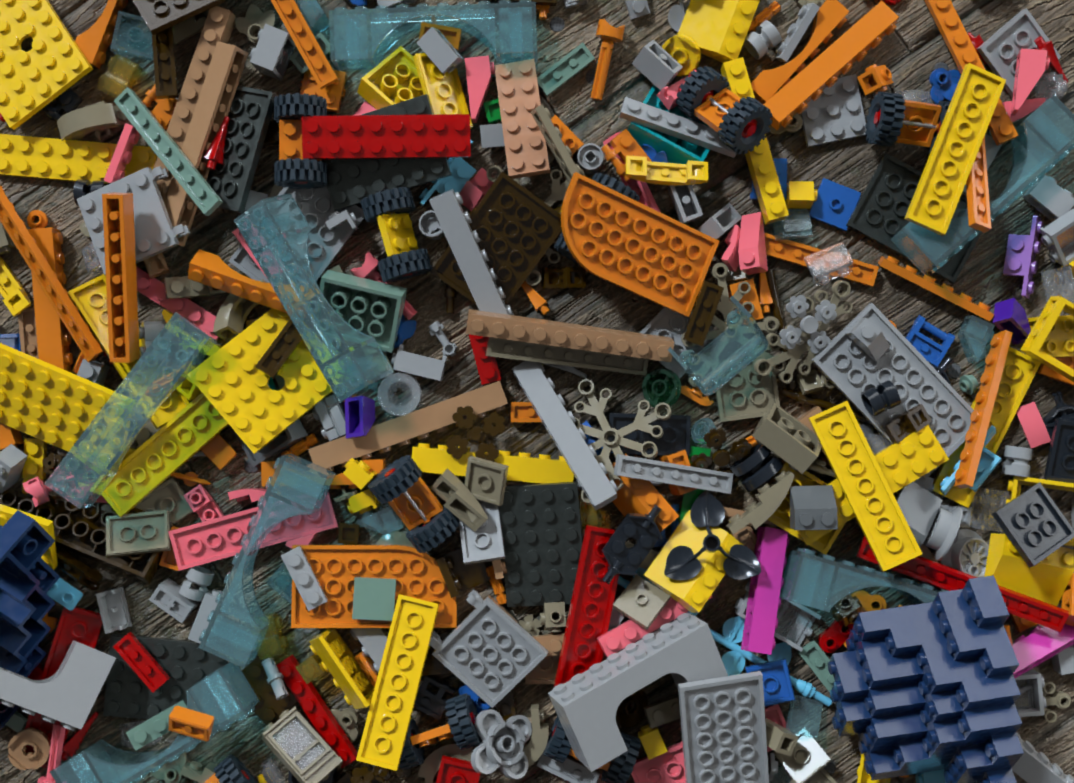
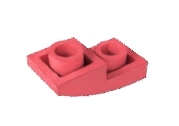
M734 225L725 239L728 248L721 258L728 267V270L733 272L739 266L740 228L738 225Z
M1035 402L1019 407L1016 416L1030 448L1034 449L1050 443V436Z
M201 484L183 495L193 512L198 514L202 522L225 516Z
M245 488L228 492L230 500L236 499L237 502L249 499V495L251 502L258 501V504L269 502L270 497L275 496V492L262 488Z

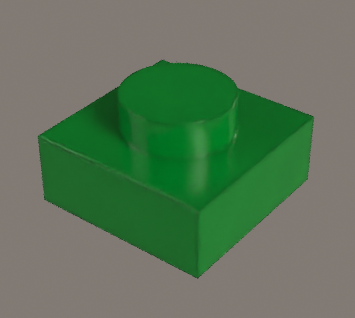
M499 99L484 102L488 123L501 121Z

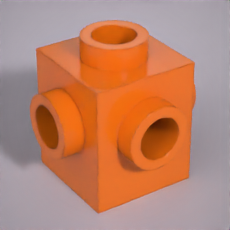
M871 65L865 69V73L857 77L865 96L886 92L888 90L887 87L893 84L891 71L886 65Z

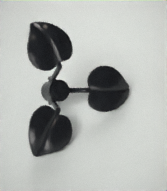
M708 490L701 493L692 505L690 517L694 526L698 528L706 526L708 535L703 540V547L696 554H693L692 549L687 546L673 548L666 560L665 576L681 581L692 579L699 574L702 567L700 561L696 558L704 551L714 553L717 550L727 557L723 567L730 578L744 580L759 575L761 573L760 563L756 555L748 547L740 544L733 545L728 554L720 546V540L716 535L712 534L710 526L717 527L722 523L725 517L724 507Z

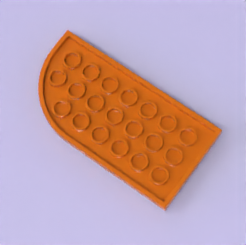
M577 172L573 174L563 199L561 227L564 240L572 256L584 269L599 278L685 317L690 316L720 242L719 240Z
M292 545V549L301 546L328 601L308 611L292 579L291 628H390L392 621L352 619L355 577L396 579L395 607L399 594L440 604L434 628H457L456 596L451 598L438 563L429 554L419 553L416 548L405 545Z

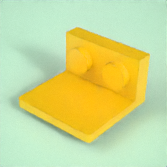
M1071 315L1059 316L1040 350L1052 357L1074 356V317ZM1039 317L1027 318L1031 330Z

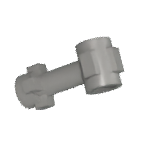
M439 321L431 324L428 327L431 336H437L443 346V354L451 357L455 356L458 347L455 343L449 342L442 331L445 328L443 324H440Z

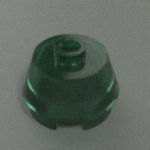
M666 368L656 369L643 380L644 398L654 408L659 403H666L672 406L681 395L680 379L672 370Z

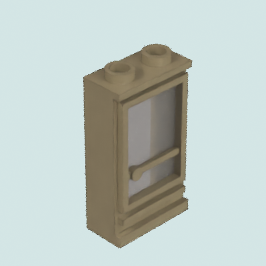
M293 707L291 710H285L279 716L280 719L274 724L271 722L263 729L262 740L300 783L324 782L336 767L338 769L342 767L343 760L304 719L296 707Z

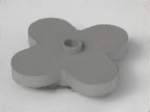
M495 710L481 711L476 717L475 729L482 742L471 754L473 769L479 774H491L499 767L502 773L509 779L522 778L528 770V759L523 752V744L529 740L532 734V726L529 719L523 715H514L504 721Z

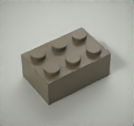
M776 403L760 419L752 435L760 445H765L776 457L782 458L793 470L799 471L802 474L815 461L821 450L816 434Z

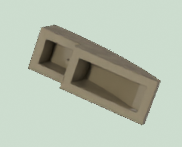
M446 469L430 488L446 501L444 507L474 532L488 519L485 511L473 494L449 469Z

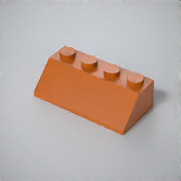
M618 476L622 479L624 485L622 489L616 492L617 499L612 502L624 517L628 513L649 514L654 505H657L662 509L655 519L660 532L679 517L650 481ZM614 481V483L618 487L620 485V481Z

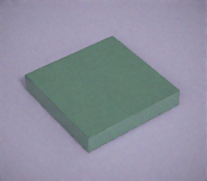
M355 577L352 619L392 621L395 611L396 579Z

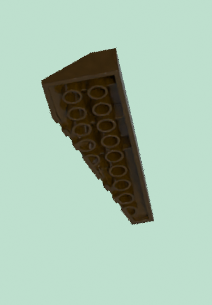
M10 489L2 494L0 493V504L53 521L56 545L150 584L159 567L163 551L109 558L106 556V516L118 515L110 505L49 495L50 501L35 507L32 500L33 496L29 493L23 494L17 490ZM133 508L127 514L141 513L146 511H143L138 508ZM170 522V530H171V527L174 526V523H172V522Z

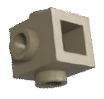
M565 602L544 603L543 613H540V624L544 625V631L549 630L550 634L562 633V630H565L569 611L565 612Z

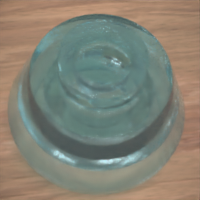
M709 418L698 420L691 430L692 440L697 444H706L704 435L710 433L712 428L717 430L714 422Z

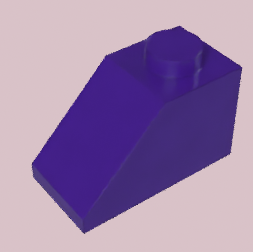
M1015 298L995 303L993 323L1000 331L1007 330L1013 333L1011 338L1013 345L1025 342L1031 332L1025 309Z
M365 396L345 398L346 439L365 437L375 421V400Z

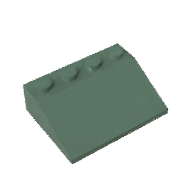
M327 270L321 277L314 333L392 353L404 310L407 288Z

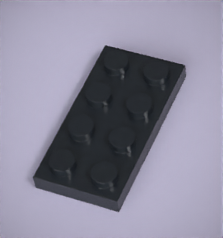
M609 413V425L611 428L619 430L633 423L636 414ZM671 415L668 420H657L649 424L661 426L663 436L659 439L653 438L651 434L639 430L623 437L642 444L647 441L654 442L658 448L657 455H670L686 450L687 456H690L691 415ZM655 429L653 434H660V429ZM610 436L608 438L609 442H613L615 440V436ZM620 446L623 454L642 455L641 452ZM648 448L646 453L652 454L654 449Z

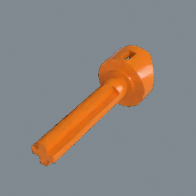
M605 19L598 20L595 35L603 41L590 97L600 101L603 98L614 43L622 42L625 25L615 28Z

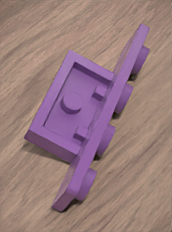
M1033 215L1030 235L1009 234L1003 275L1024 277L1021 296L1025 299H1029L1030 294L1034 292L1035 284L1032 282V277L1037 272L1035 257L1040 252L1038 236L1042 234L1040 228L1043 227V221L1036 215Z

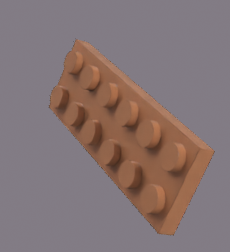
M529 59L494 65L509 177L516 179L550 173L546 140L531 114L533 109L541 105L535 60Z

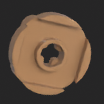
M28 727L19 731L8 744L9 761L20 770L40 768L49 758L51 745L49 737L46 733L34 727ZM25 745H32L35 752L26 753L25 750L27 748Z

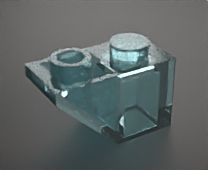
M973 315L965 317L958 337L967 361L978 363L985 356V346L993 338V328L995 325Z
M389 503L379 506L380 510L375 513L370 510L360 514L362 518L357 520L358 525L383 535L406 526Z

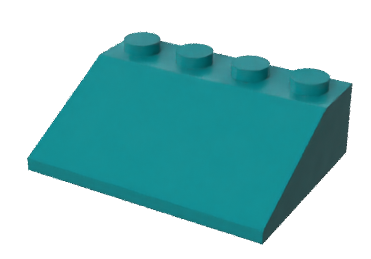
M654 85L643 101L644 104L692 120L681 112L677 106L668 111L657 96V93L661 90ZM631 122L628 127L629 133L641 147L643 144L652 146L657 153L665 151L669 163L686 164L688 160L704 162L710 149Z

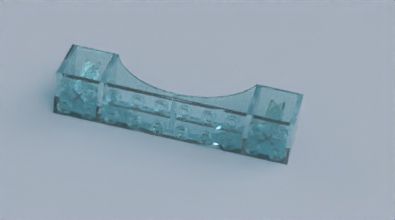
M502 0L499 3L492 4L489 1H480L478 4L459 2L457 5L438 3L437 6L418 4L416 7H408V5L402 4L397 5L396 8L379 5L374 9L358 6L350 10L344 7H337L334 10H329L331 61L338 71L375 68L381 62L386 52L398 40L411 32L419 30L421 22L462 29V31L481 41L493 54L498 64L534 59L535 62H538L536 2H531V0H520L516 3Z
M1055 94L1015 128L1019 136L1011 140L1014 156L1012 173L1001 195L993 202H990L991 223L1074 148V114ZM956 208L946 235L941 236L909 222L891 240L925 275L929 271L934 273L940 269L953 255H956L963 249L964 245L974 239L980 231L969 227L968 208Z
M291 193L262 199L234 219L235 224L339 403L394 373L375 338L356 330L343 320L320 291L312 274L307 255V239L311 228Z
M175 312L44 484L79 509L92 507L117 474L125 454L146 423L169 395L188 377L187 374L202 362L217 340L184 316Z
M294 454L282 455L281 458H277L273 467L276 469L274 475L269 477L265 485L267 491L264 496L260 497L257 503V507H259L258 512L250 519L249 526L251 528L248 534H245L241 540V551L236 553L233 558L232 564L234 567L231 572L227 573L224 579L225 588L219 592L215 601L218 604L215 610L210 612L207 619L209 622L208 627L202 631L199 637V641H201L200 649L242 668H245L255 660L271 624L270 620L261 610L254 591L253 568L258 550L271 530L285 519L320 511L336 474Z
M798 548L797 551L790 550L783 576L784 584L780 589V598L829 612L839 600L848 594L868 587L884 586L902 594L914 605L933 602L938 592H945L947 590L936 589L933 586L916 583L907 578L894 577L895 575L875 571V569L866 566L856 565L854 567L855 563L838 559L835 561V557L825 554H817L815 556V551Z
M235 659L202 678L186 690L187 709L214 716L210 739L217 732L227 730L234 722H240L248 717L255 710L254 706L259 702ZM178 734L174 742L165 748L151 752H130L116 748L100 739L73 755V757L68 758L50 771L56 783H137L145 778L148 773H154L162 768L165 763L173 762L185 751L188 753L203 740Z

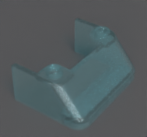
M733 296L729 299L736 309L727 315L726 325L728 328L696 354L693 350H686L678 356L671 347L668 349L678 365L705 396L715 393L768 347V341L753 316Z

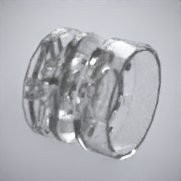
M397 372L390 374L382 380L378 387L377 397L379 404L386 412L391 415L403 416L416 409L421 400L422 390L420 383L415 377L408 373ZM398 388H402V391L406 392L402 399L395 395Z

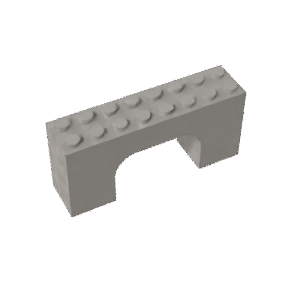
M683 613L671 623L663 624L657 631L644 635L636 643L628 644L622 651L609 655L603 662L593 664L589 670L582 674L574 675L568 682L559 684L552 691L548 692L575 756L591 772L628 751L616 724V711L625 698L671 673L677 689L680 683L728 676L706 622L690 613Z
M73 640L59 669L47 679L33 680L0 667L1 703L14 708L15 704L21 706L23 712L33 716L37 712L42 714V719L51 723H55L56 720L60 721L61 725H63L62 727L75 731L76 728L82 729L116 658Z

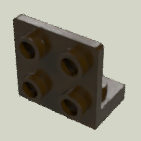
M462 547L441 555L436 559L451 598L458 596L461 591L490 579L484 562L464 564Z

